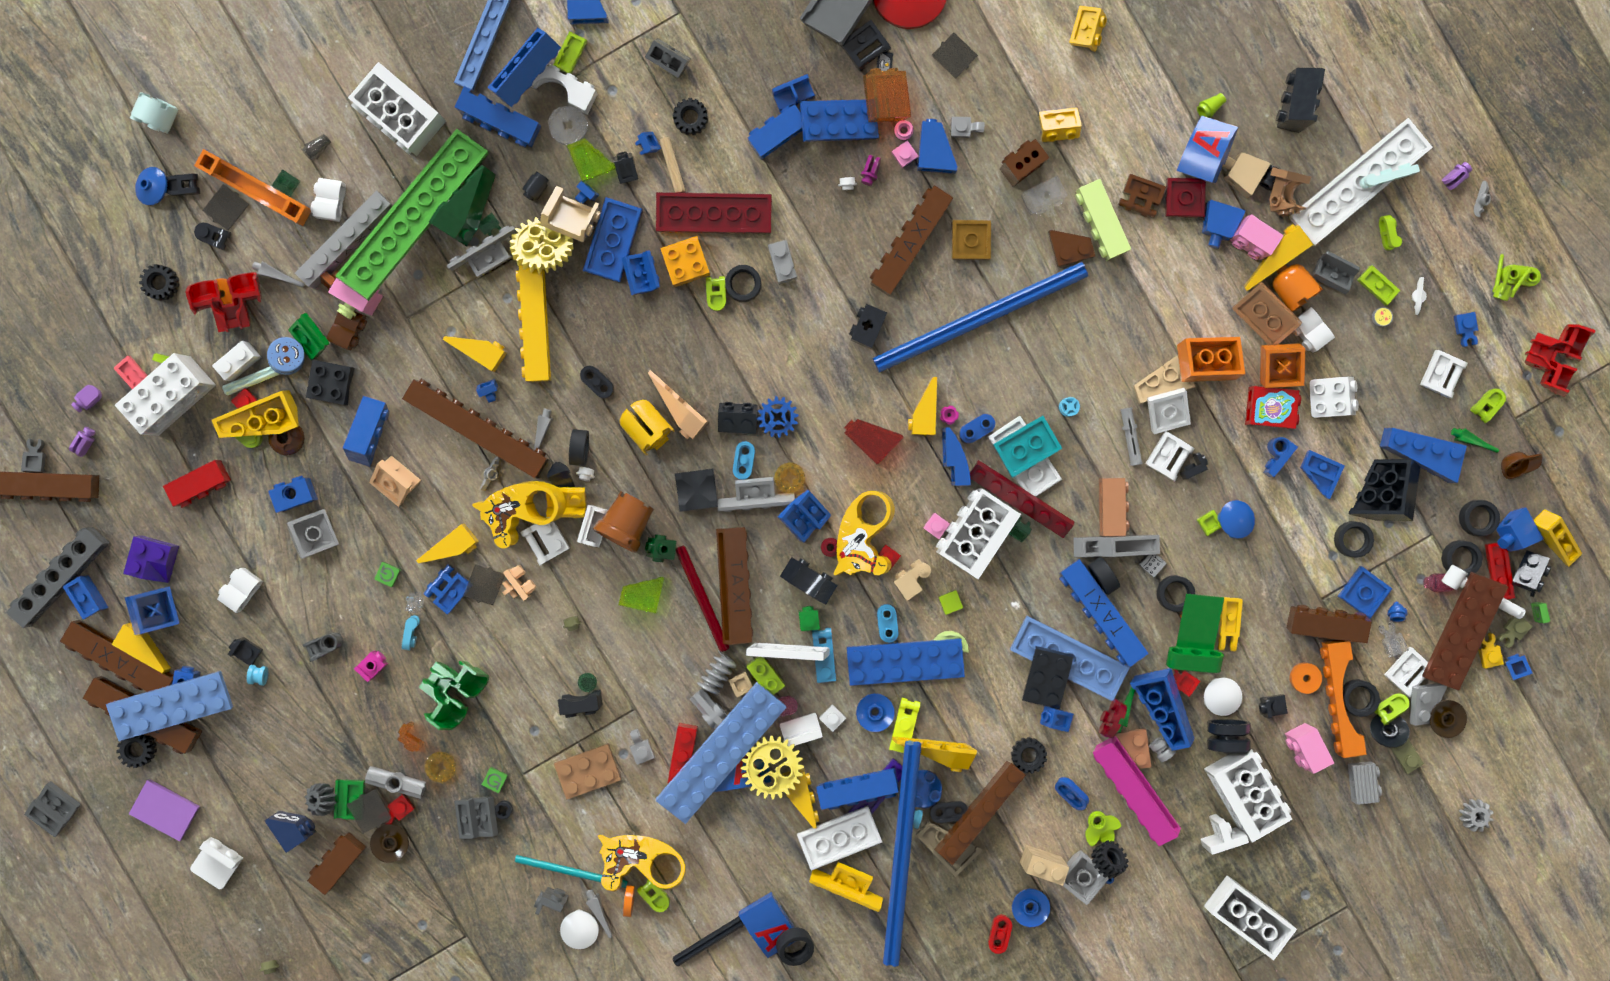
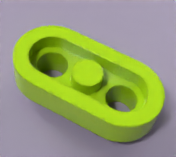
M1508 265V266H1505V267L1502 269V272H1501V280H1502V282H1503V280H1504V278H1505V275H1506V272H1507V270H1508L1509 265ZM1513 265L1512 271L1515 273V276L1512 277L1510 274L1507 284L1516 285L1529 267ZM1531 267L1532 271L1530 273L1534 276L1533 280L1528 275L1521 286L1531 287L1540 282L1541 274L1537 268Z

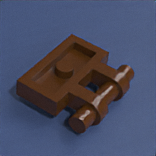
M1129 174L1122 192L1129 195L1128 200L1120 198L1118 205L1124 207V210H1133L1141 213V216L1154 218L1157 211L1150 209L1151 205H1160L1166 186ZM1138 198L1145 201L1144 206L1134 203L1135 199Z

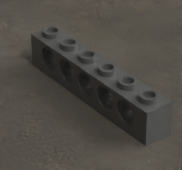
M94 527L80 529L75 535L76 538L62 548L63 552L49 562L50 566L37 574V580L23 589L22 596L10 603V608L6 613L22 628L32 627L64 593L63 586L79 577L110 544ZM82 543H83V544L85 545V547H86V550H85L84 553L81 551V545H82ZM69 557L72 559L73 562L71 567L68 565ZM55 572L59 574L58 581L55 579ZM42 586L46 588L45 595L41 591ZM29 600L33 603L32 608L28 605Z

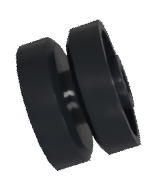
M1235 719L1207 721V731L1214 735L1207 739V749L1230 753L1251 750V740L1244 737L1251 733V723L1249 721Z

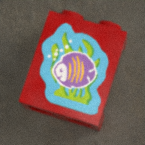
M1259 386L1248 387L1245 425L1296 429L1300 419L1299 414H1297L1298 406L1301 405L1300 390Z

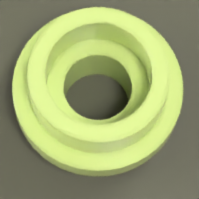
M346 302L344 305H338L339 309L337 311L351 320L353 316L357 315L354 313L355 308Z

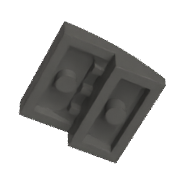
M50 781L44 786L38 798L32 801L24 815L53 837H56L76 813L81 803Z
M493 797L468 798L454 801L459 839L494 837L498 835Z

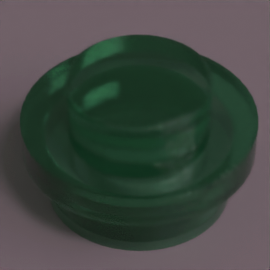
M583 673L578 679V686L584 692L594 690L597 685V679L592 673Z

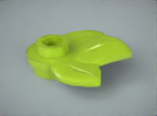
M1094 811L1088 817L1089 826L1085 831L1086 840L1091 847L1099 840L1101 842L1107 840L1109 842L1111 840L1114 841V830L1119 829L1122 825L1115 816H1105L1100 811ZM1096 817L1100 818L1099 823H1094Z

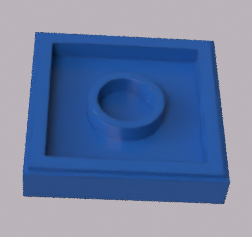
M1359 566L1337 597L1371 619L1392 588L1364 567Z

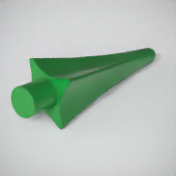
M1453 428L1451 430V435L1455 436L1454 441L1475 445L1496 453L1499 452L1498 448L1486 443L1466 428L1463 430Z
M1132 686L1123 704L1127 705V712L1125 718H1121L1118 723L1121 725L1118 730L1119 733H1121L1123 726H1128L1135 692Z

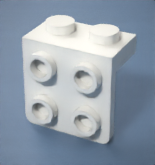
M1354 377L1311 380L1310 400L1312 417L1356 415L1359 406L1358 400H1355L1357 382L1354 380Z
M210 837L200 846L199 849L202 851L190 869L216 888L222 889L237 869L243 857L238 855L236 851L223 845L219 840Z

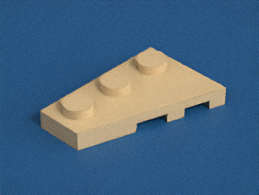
M1177 355L1135 384L1133 388L1140 405L1148 402V397L1181 388L1190 390L1195 388L1194 382L1181 381L1179 358Z

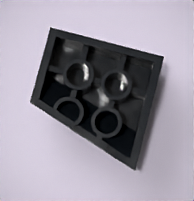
M1296 68L1287 75L1285 82L1288 84L1287 89L1281 97L1283 105L1276 116V121H1278L1277 128L1300 133L1317 121L1318 115L1314 113L1320 104L1317 95L1322 90L1325 74L1324 68Z
M1374 459L1365 477V484L1361 492H1358L1356 496L1357 501L1348 514L1375 521H1413L1421 466L1412 459Z

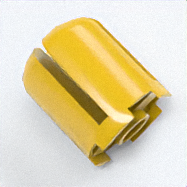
M639 400L630 406L654 434L651 435L628 409L622 413L620 425L641 451L648 455L647 451L653 448L658 450L669 440L667 436L671 430L673 432L675 430L649 401Z

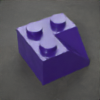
M133 536L123 574L145 580L169 583L179 546L146 536Z

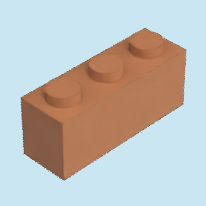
M1099 478L1100 536H1126V532L1129 531V521L1126 520V512L1129 511L1126 493L1129 491L1128 482H1125V478Z

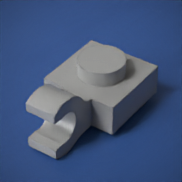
M952 117L951 137L970 138L971 132L983 133L985 122L971 123V117Z
M638 729L632 730L630 736L634 744L630 746L636 764L638 765L655 758L649 740H642Z

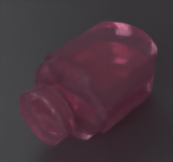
M1434 573L1424 578V587L1429 588L1431 591L1450 592L1454 590L1441 581L1445 574Z
M793 697L778 698L787 707L779 717L791 715L797 711L798 703Z

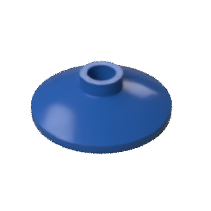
M149 167L138 176L135 191L141 203L150 206L155 205L165 196L167 178L161 169Z
M877 693L863 697L856 709L858 722L864 729L871 732H879L888 728L895 714L892 702L886 696ZM872 709H878V714L873 715L871 713Z
M1025 889L1015 896L1012 903V913L1021 925L1036 927L1044 923L1048 918L1050 903L1043 892L1037 889ZM1032 903L1033 907L1028 909L1027 904Z

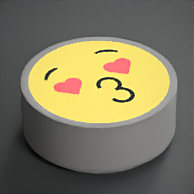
M1386 307L1377 308L1372 313V321L1376 326H1387L1393 320L1391 310Z

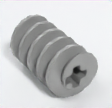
M720 651L718 653L721 657L714 656L717 663L709 664L712 670H705L708 677L701 676L704 683L697 682L700 687L715 694L720 693L718 687L724 686L721 680H728L726 674H732L730 667L736 668L737 666L729 656Z

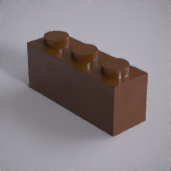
M350 832L345 836L340 835L333 843L336 845L332 851L328 850L321 859L324 861L320 866L316 864L309 872L311 876L307 881L324 895L334 887L367 847Z

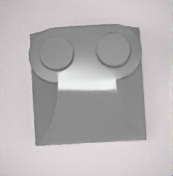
M325 509L286 523L291 539L301 559L339 545Z
M1080 850L1067 862L1070 868L1063 886L1088 905L1107 882L1108 877H1103V873L1099 874V869L1094 868L1096 864L1092 863V859Z

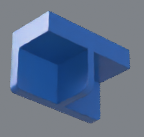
M808 74L772 89V95L779 112L788 105L791 107L794 104L797 105L802 101L815 97Z
M89 575L79 576L63 586L83 620L108 608Z

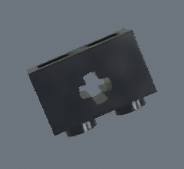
M867 303L865 308L860 307L856 316L860 318L858 324H853L849 333L852 336L851 341L872 349L887 312ZM869 321L872 329L868 328L866 331L863 329L862 323Z

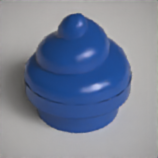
M1396 601L1389 608L1387 615L1392 622H1402L1406 620L1408 612L1402 604Z

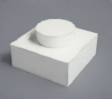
M832 704L819 719L833 732L846 717Z

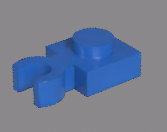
M1475 312L1453 316L1456 333L1463 335L1461 346H1468V339L1471 340L1472 345L1478 344V339L1473 334L1474 331H1479Z

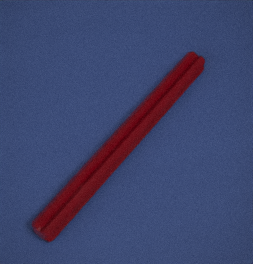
M684 545L677 547L675 550L719 651L724 652L729 649V645L723 644L721 626L687 549Z

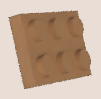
M1262 281L1232 308L1268 345H1278L1302 324V321Z
M609 743L554 763L566 800L621 780Z

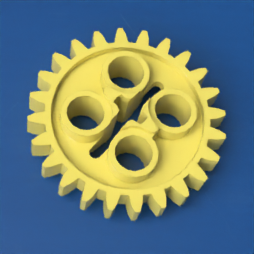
M535 217V222L532 223L528 219V225L521 223V229L515 228L516 234L511 235L510 250L513 260L517 261L518 266L523 265L524 270L530 267L531 273L537 269L538 274L541 273L542 269H545L546 273L549 272V268L556 271V265L563 267L562 261L568 262V256H572L571 250L574 249L573 238L541 226L537 217Z
M771 735L770 741L763 737V743L757 741V746L751 748L752 752L746 754L748 759H742L746 766L741 767V769L747 772L742 777H748L749 780L745 784H752L751 791L755 788L758 789L757 796L763 792L765 799L768 794H771L772 799L775 798V794L782 798V792L789 795L788 788L795 790L796 788L793 783H800L797 776H803L799 769L804 768V765H800L798 762L803 760V757L797 758L796 755L800 751H793L792 749L795 744L788 746V739L782 743L781 736L778 737L777 741H774L773 735ZM772 749L780 750L781 757L779 759L771 757ZM785 757L788 759L786 762L776 767V772L771 770L763 776L758 777V774L760 772L766 770L770 766V762L772 764H775ZM756 759L764 761L763 769H757L754 766ZM784 765L791 768V774L788 776L782 775L780 771ZM768 775L772 776L775 780L772 786H768L764 782V778Z

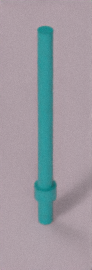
M520 855L515 857L516 863L601 883V874ZM622 880L621 887L626 888L628 881Z

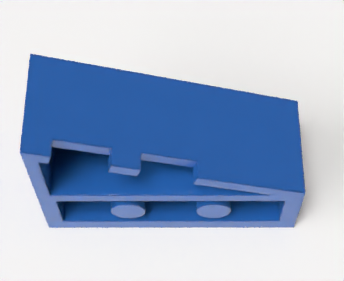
M363 396L343 446L349 461L371 467L378 441L382 434L384 421L389 416V410L385 402Z

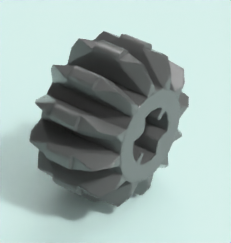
M326 783L311 785L307 789V795L304 796L307 801L305 805H308L307 811H310L312 815L325 816L330 814L332 810H335L334 804L337 802L335 800L336 794L333 793L334 788Z

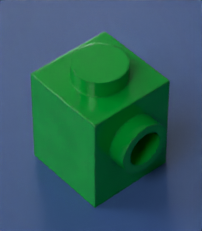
M805 606L802 607V610H798L801 631L820 629L817 608Z

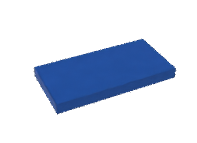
M605 198L583 268L584 272L621 282L624 272L622 258L629 256L643 211L642 208Z

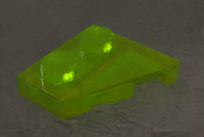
M585 138L567 145L569 154L583 182L616 169L615 164L604 157V154L595 149Z
M658 577L623 586L618 605L656 614L665 578Z

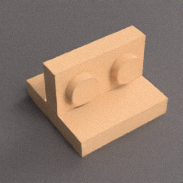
M390 456L386 461L381 460L376 465L369 483L399 507L404 503L406 496L419 485L421 480L393 456Z

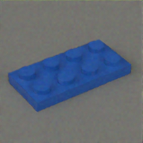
M875 99L802 101L800 103L803 142L879 138Z

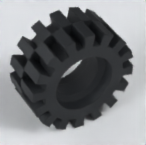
M682 99V102H678L677 107H674L673 120L676 128L686 135L701 133V130L705 129L706 123H708L706 107L698 99ZM687 110L697 112L698 119L695 123L688 124L683 120V115Z
M154 264V266H148V270L144 269L142 271L144 275L140 274L139 278H142V281H139V284L142 285L140 289L149 298L161 301L168 300V297L172 298L174 296L173 293L178 291L176 287H179L177 283L179 278L175 276L177 275L176 272L172 271L169 267ZM158 275H162L166 280V285L161 290H157L153 286V279Z
M142 734L121 740V743L117 745L120 748L116 750V754L120 753L118 759H123L121 763L123 765L127 764L126 767L129 768L132 766L133 768H138L148 764L155 757L153 754L157 752V749H154L157 746L156 743H152L154 738H149ZM134 742L140 743L143 747V753L140 757L132 755L130 747Z
M1031 737L1021 738V741L1015 742L1016 745H1013V751L1011 752V759L1014 765L1020 771L1027 774L1028 772L1031 774L1034 771L1039 772L1040 768H1043L1045 766L1044 763L1047 762L1045 747L1040 741ZM1027 748H1032L1036 752V758L1032 762H1025L1022 759V753Z
M1107 840L1092 851L1091 857L1094 858L1092 863L1096 864L1094 868L1099 869V874L1103 873V877L1112 879L1125 872L1126 868H1128L1127 863L1129 861L1125 859L1127 854H1123L1122 851L1124 849L1122 847L1119 848L1118 843L1114 844V841L1111 840L1109 842Z

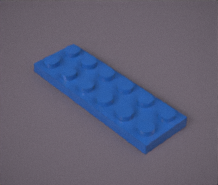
M962 638L847 647L850 686L965 677Z

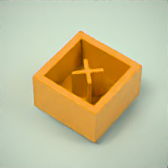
M697 236L660 248L674 288L710 276Z

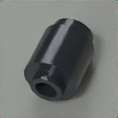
M536 171L523 186V195L531 201L534 199L538 200L547 188L549 179Z

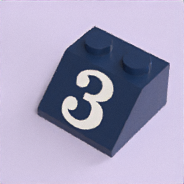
M278 811L264 820L286 853L316 833L313 821L304 815Z

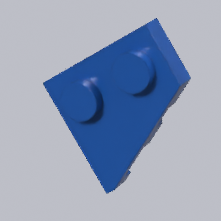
M1308 450L1300 468L1326 499H1330L1345 465Z

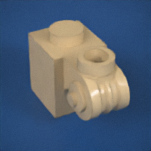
M920 559L910 564L912 568L906 572L904 569L895 575L896 579L893 580L907 601L922 591L917 582L918 576L926 578L931 573L930 566L921 562Z

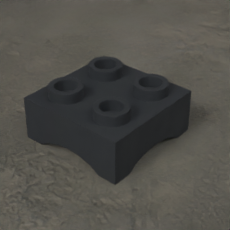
M312 360L305 398L348 406L349 390L355 368Z
M714 469L675 473L679 512L718 507Z
M594 690L586 696L566 694L562 695V699H558L559 714L565 715V718L575 717L581 712H584L585 715L595 714L603 705L601 690Z

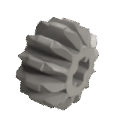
M1469 799V805L1463 803L1465 808L1464 810H1459L1463 814L1459 819L1463 821L1462 825L1465 828H1469L1473 832H1476V830L1483 832L1484 827L1490 828L1488 822L1494 821L1490 817L1494 812L1489 809V804L1483 803L1480 799L1476 801Z

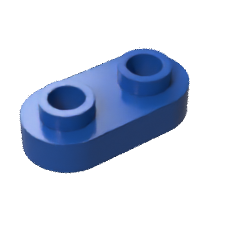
M989 414L980 415L961 427L959 431L960 439L965 443L975 442L994 429L995 420ZM984 420H987L989 422L988 427L983 426L982 423ZM967 430H971L973 432V435L971 437H968L966 435Z
M1066 777L1058 779L1055 784L1057 793L1074 809H1086L1089 803L1088 796L1071 779Z

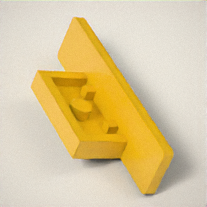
M837 862L831 875L818 869L812 870L809 880L811 884L877 912L881 910L883 898L867 891L873 876L840 862Z

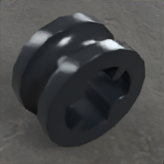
M506 800L500 801L495 806V814L499 819L508 818L513 811L512 804ZM500 805H503V807L506 806L508 808L506 814H504V812L502 814L499 812L501 808Z

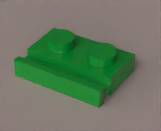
M307 313L300 315V318L288 329L294 339L302 345L304 352L310 360L316 359L325 350V347L330 344Z
M335 780V800L337 803L334 804V819L362 820L364 818L365 780Z

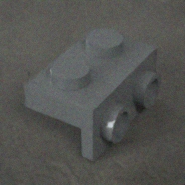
M1326 251L1318 259L1312 277L1346 295L1351 288L1354 276L1360 271V267L1334 253Z
M547 887L545 892L541 891L535 902L534 907L537 908L535 914L539 915L543 906L561 912L569 895H566V892L562 889Z

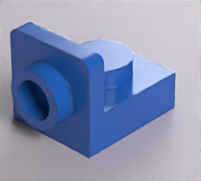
M1044 706L1040 724L1052 729L1069 732L1074 714Z

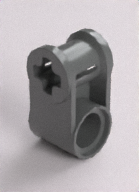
M332 632L303 644V647H306L310 656V662L340 648L343 644V637L337 632ZM330 637L335 641L334 646L329 644Z

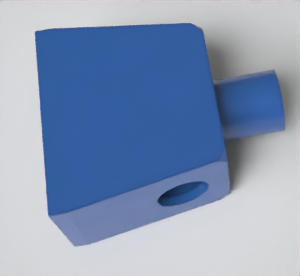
M1214 200L1206 202L1202 233L1211 236L1208 246L1219 249L1222 240L1228 241L1232 239L1246 210Z
M1526 507L1510 511L1497 528L1500 539L1497 541L1499 547L1510 552L1526 548L1543 540Z

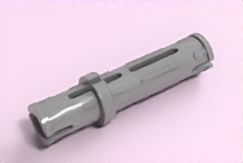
M1132 407L1120 409L1123 420L1122 430L1125 431L1130 466L1143 464L1136 432L1138 427L1134 421Z

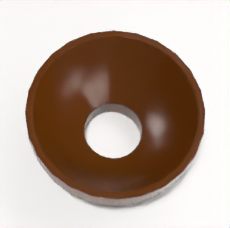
M300 426L285 432L288 435V441L284 444L279 442V434L268 435L271 448L281 455L297 453L302 448L305 440L304 432Z

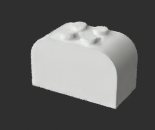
M1228 875L1204 905L1212 915L1272 960L1277 957L1297 930L1284 917Z

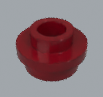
M826 538L821 543V551L825 556L833 557L837 555L836 539ZM828 544L834 545V549L832 551L827 550Z

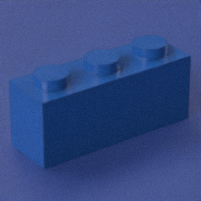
M795 104L791 107L789 105L784 107L780 111L781 114L776 118L774 116L770 117L764 122L765 125L759 129L757 127L749 133L748 142L761 160L802 132L801 112Z

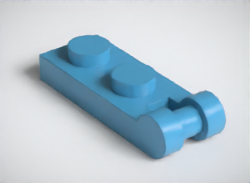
M825 628V630L821 631L812 630L813 646L830 648V655L823 661L815 660L817 683L836 681L831 628ZM819 638H826L827 643H819Z

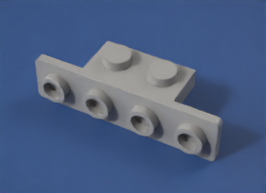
M505 226L499 230L500 233L494 237L489 236L478 247L472 246L467 249L466 254L460 257L458 255L452 258L447 265L448 269L454 271L468 262L475 275L479 278L511 259L502 241L516 233L515 227Z
M773 477L735 480L736 497L718 499V511L730 512L737 509L750 510L760 507L767 509L771 506L787 507L795 500L794 493L775 494Z

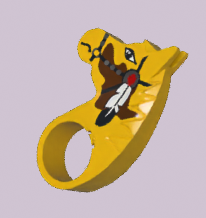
M528 481L503 488L490 495L485 501L474 503L472 506L480 511L481 520H484L490 526L495 544L500 548H508L515 545L519 540L516 527L520 519L537 525H546L554 522L564 514L566 499L563 492L555 485L541 481ZM539 490L548 493L553 499L554 512L550 518L541 516L535 508L533 497Z
M598 835L603 844L600 854L605 863L601 883L606 890L611 892L618 891L622 885V878L627 876L634 867H637L652 884L660 889H674L683 882L686 876L685 861L666 843L645 836L622 835L607 838L603 835ZM659 855H673L680 861L681 873L678 879L671 884H660L653 877V861Z

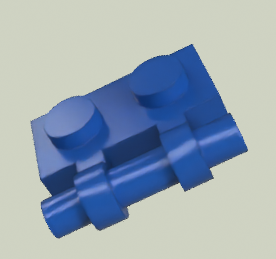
M450 564L438 572V577L428 584V589L423 593L428 598L434 593L437 598L433 603L447 615L473 586L460 573L452 577L450 573L454 568ZM445 580L448 582V585L442 591L439 589V586Z

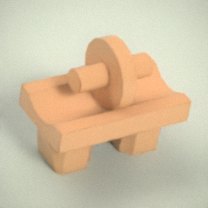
M521 565L503 572L509 582L506 580L502 583L506 588L502 593L504 596L509 593L513 599L518 596V593L524 601L531 596L530 594L536 589V585L531 579L524 584L521 583L519 578L526 573Z

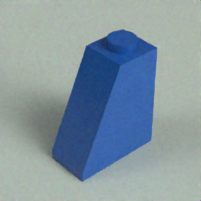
M567 0L568 21L570 25L609 23L600 0Z
M936 119L922 121L917 171L955 174L957 172V164L942 123L937 122Z

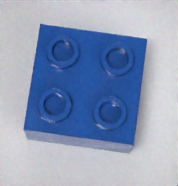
M170 586L125 597L134 635L180 624Z

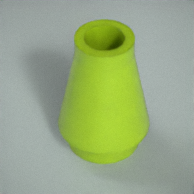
M1219 93L1216 96L1201 101L1199 106H1197L1198 114L1211 118L1226 103L1225 96Z

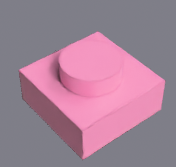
M908 140L891 152L901 168L918 158L917 153Z
M933 513L923 528L937 539H940L950 523L936 513Z

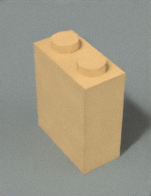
M1029 845L1025 846L1020 860V864L1027 874L1062 886L1070 868L1061 856Z

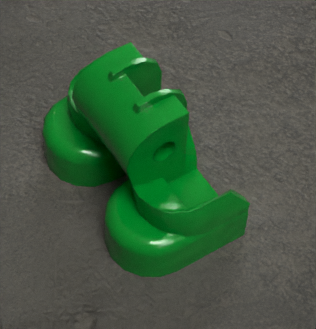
M459 661V664L463 666L459 674L446 664L435 662L430 668L431 675L428 679L423 678L419 686L421 690L438 703L433 712L424 713L425 719L438 730H453L465 718L468 707L459 700L452 699L447 694L451 687H454L466 698H474L486 687L489 681L488 674L478 667H473L466 661Z

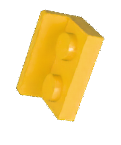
M1079 6L1069 41L1071 45L1087 47L1091 51L1096 52L1097 46L1101 44L1102 29L1107 23V16L1102 8Z
M1078 108L1039 112L1042 142L1072 140L1080 137L1081 121Z
M558 487L566 499V509L562 517L584 518L587 507L585 488ZM546 493V517H551L554 512V502L551 496Z

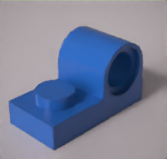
M1284 437L1272 438L1267 444V449L1275 458H1271L1266 463V469L1263 473L1268 477H1275L1298 446ZM1278 441L1282 444L1281 451H1277L1276 449V443Z

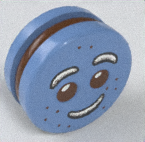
M282 337L270 344L267 351V360L269 366L276 373L291 375L298 372L304 364V349L295 339Z

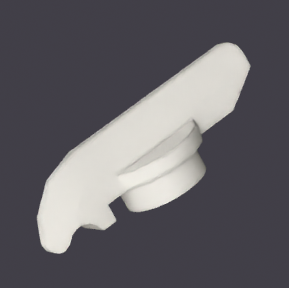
M1424 277L1419 278L1417 290L1412 293L1416 315L1419 314L1422 302L1427 297L1423 290Z

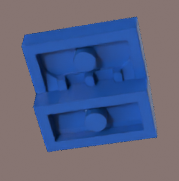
M807 490L792 501L778 518L799 541L805 542L816 528H822L831 514Z

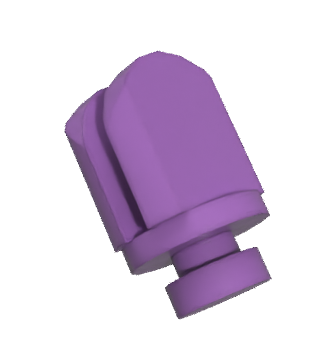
M1466 162L1461 165L1457 164L1442 179V182L1447 184L1448 190H1452L1469 177L1472 167Z
M87 385L76 394L74 399L77 402H73L71 405L79 413L82 411V407L88 410L101 400L102 393L98 388Z
M86 426L83 429L84 432L78 431L69 447V451L79 457L87 453L95 440L92 436L96 432Z

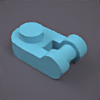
M416 615L406 620L402 640L403 650L410 651L411 647L414 648L416 645L417 636H414L415 628L420 624V618Z

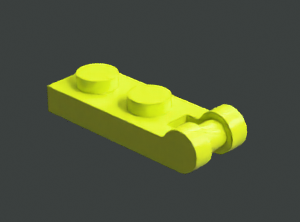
M901 698L892 737L912 738L920 708L919 701L911 702L907 701L906 698ZM905 708L911 709V714L904 713ZM891 737L889 750L904 753V747L895 743Z

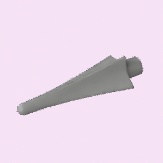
M263 261L261 264L254 262L252 265V269L258 271L257 274L304 287V283L285 275Z
M544 408L543 414L538 415L534 450L540 448L553 419L550 418L551 410Z
M593 889L586 892L588 897L586 904L604 928L607 936L611 938L612 933L604 914L599 893L595 895Z

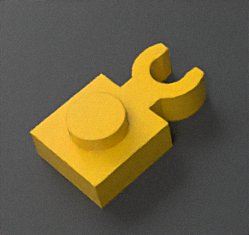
M1488 633L1489 640L1485 641L1484 638L1482 641L1483 648L1478 650L1482 668L1485 669L1504 664L1500 646L1494 645L1496 638L1493 633Z

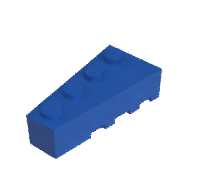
M463 87L455 105V108L463 116V120L472 124L474 121L480 123V127L489 132L493 129L498 132V136L507 140L510 137L516 140L515 143L525 148L526 145L533 146L541 129V125L538 122L516 111L512 113L509 108L500 103L494 105L492 104L493 101L486 96L479 94L477 97L470 91V88Z
M1384 428L1380 443L1381 448L1400 458L1412 459L1421 466L1420 468L1443 479L1445 482L1458 483L1466 445L1396 428Z
M1172 669L1135 675L1130 685L1138 693L1142 704H1145L1150 712V717L1152 720H1155L1159 731L1171 750L1191 747L1195 738Z
M895 768L824 782L816 786L821 810L827 808L829 810L838 809L841 805L845 804L853 806L859 804L858 801L862 800L872 802L878 800L877 797L880 796L891 798L895 797L896 793L900 791Z

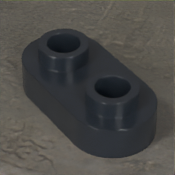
M585 366L581 370L580 378L582 382L598 397L609 398L613 394L614 386L612 382L596 367ZM589 372H593L594 377L592 379H588L587 374ZM603 385L608 387L607 392L601 391Z
M962 801L936 803L930 808L929 814L936 823L959 821L968 810V807ZM956 807L961 808L960 813H955ZM938 809L942 810V814L940 816L936 815V811Z

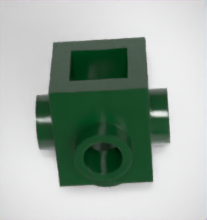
M655 534V538L648 537V542L645 544L646 556L651 557L653 562H664V559L674 560L676 541L666 539V535Z

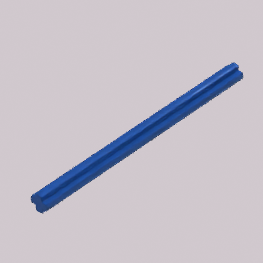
M1080 262L872 358L879 373L1087 278L1088 272L1085 269V265Z
M911 740L905 741L883 957V964L886 966L892 965L893 967L899 966L922 744Z

